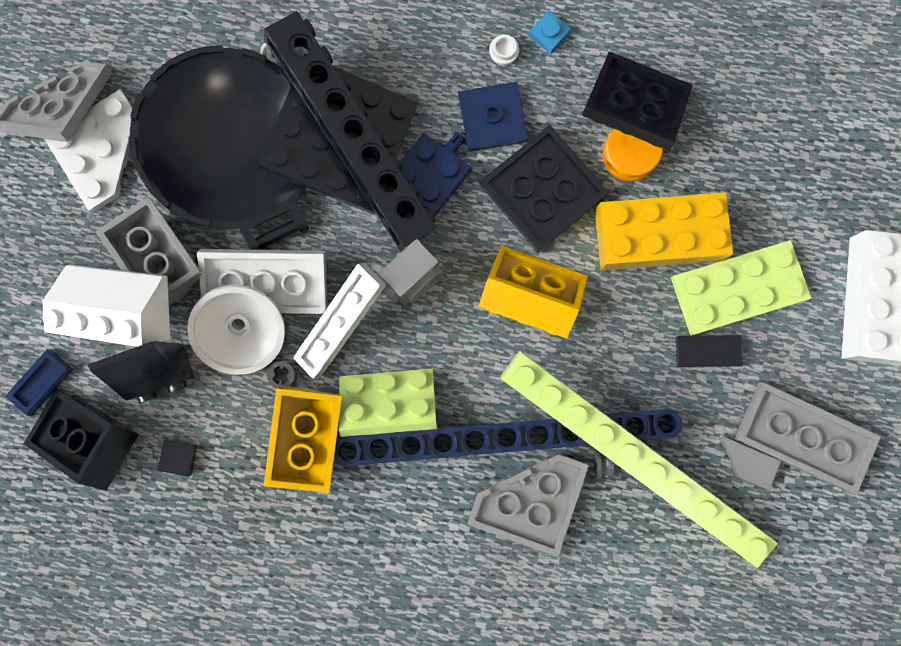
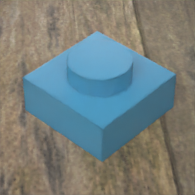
M548 10L532 27L528 36L549 54H552L570 34L571 28Z

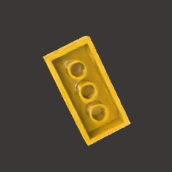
M726 192L600 202L595 210L601 271L723 261L733 255Z

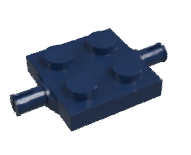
M455 132L446 145L437 143L425 133H422L400 161L402 175L406 181L411 180L419 193L417 198L423 207L427 206L432 211L434 217L472 171L471 166L458 158L455 153L466 140L459 132ZM388 180L387 183L394 187V184ZM404 205L397 206L396 208L397 214L401 218L410 210Z

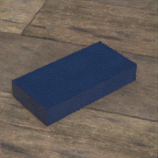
M47 349L5 397L26 416H33L74 369L54 351Z

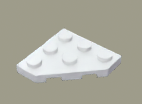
M121 89L90 107L89 112L86 113L75 134L68 142L44 139L88 211L92 213L119 197L123 170L127 166L130 154L128 136H130V114L133 106Z

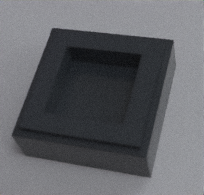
M168 439L164 440L157 471L187 477L191 476L198 445Z

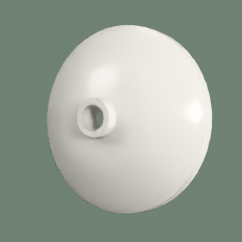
M226 285L209 291L197 301L188 319L187 332L193 351L206 365L223 373L241 375L256 372L266 367L276 358L283 345L285 324L279 308L266 294L248 286ZM241 319L244 321V324L241 326L236 325L234 320Z

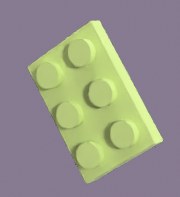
M433 368L339 376V395H342L339 415V433L341 437L437 429Z

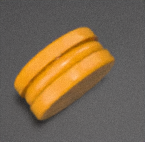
M613 129L604 144L602 157L605 167L614 177L622 181L634 182L642 180L652 173L661 160L663 148L653 146L646 141Z

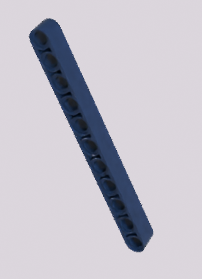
M669 409L606 414L625 429L626 422L632 417L639 422L640 427L638 433L634 436L641 441L672 438L677 436L682 429L681 417L677 412ZM662 415L667 416L671 422L669 430L665 433L658 427V420ZM556 419L343 437L336 441L334 459L340 465L354 466L586 446L590 444L578 435L572 441L565 440L562 436L564 425ZM537 425L543 427L546 431L545 440L539 444L533 443L530 439V431ZM504 428L511 429L515 434V441L507 447L502 446L498 442V433ZM471 431H479L484 437V443L478 449H471L466 444V436ZM442 433L449 435L453 442L451 449L446 452L437 450L434 444L436 436ZM410 436L416 437L421 444L419 452L414 455L408 454L403 447L405 439ZM377 439H382L388 444V453L384 457H378L373 453L372 446ZM346 442H351L356 447V456L352 460H347L342 456L341 448Z

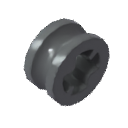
M279 361L272 364L268 369L267 380L274 388H277L279 385L292 387L297 380V371L290 363ZM280 367L281 370H285V368L289 370V373L286 375L289 380L285 384L283 381H279L278 384L275 380L278 377L276 371Z
M594 450L593 460L596 478H601L602 475L613 478L614 462L598 450Z

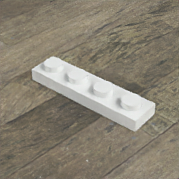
M366 263L357 264L294 356V359L313 379L320 378L387 285Z

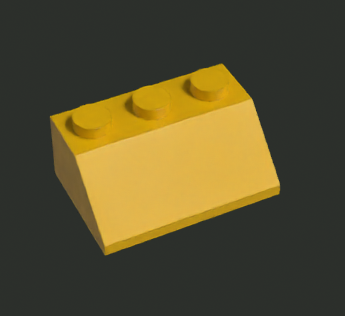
M501 245L478 307L488 310L493 314L511 318L521 324L530 325L549 334L567 339L579 313L588 276Z
M281 385L276 388L264 486L330 492L342 395Z

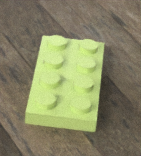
M791 240L671 277L690 336L812 299Z

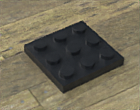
M609 51L582 116L646 141L653 146L670 151L675 143L693 85Z
M548 125L479 181L482 189L537 253L542 251L609 195L608 190L551 125Z

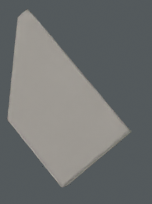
M723 437L721 443L725 447L732 463L731 466L735 476L770 491L781 461Z

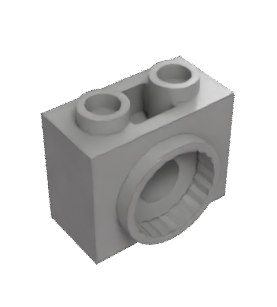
M416 239L378 274L387 284L382 291L394 304L399 300L405 306L409 301L414 302L429 291L442 277L444 272L440 269L439 262Z

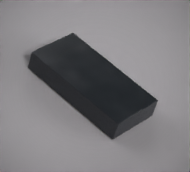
M741 335L675 337L677 368L742 366Z

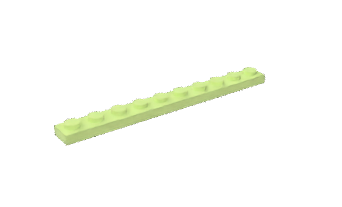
M521 351L518 352L500 376L512 388L758 568L778 544L772 537Z

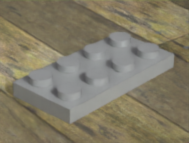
M759 382L734 440L841 490L857 495L881 436L764 382Z

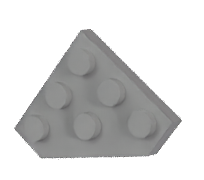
M81 62L71 67L72 74L60 80L54 76L34 86L35 93L23 99H20L17 95L7 100L0 110V132L68 142L75 134L86 113L89 112L91 105L104 88L112 72L106 64Z
M556 454L477 492L467 525L559 557L589 465Z

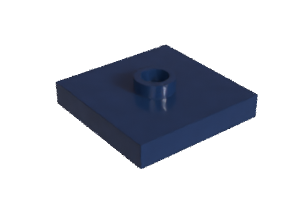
M517 82L458 91L468 152L528 141Z

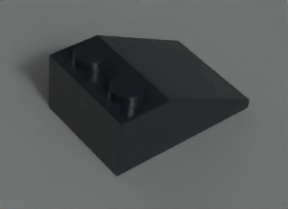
M151 341L88 364L89 370L126 401L138 399L139 404L158 398L156 392L168 389L169 393L187 387L186 381L195 379L184 344Z
M55 389L23 444L76 483L107 491L139 434L110 416L59 389Z

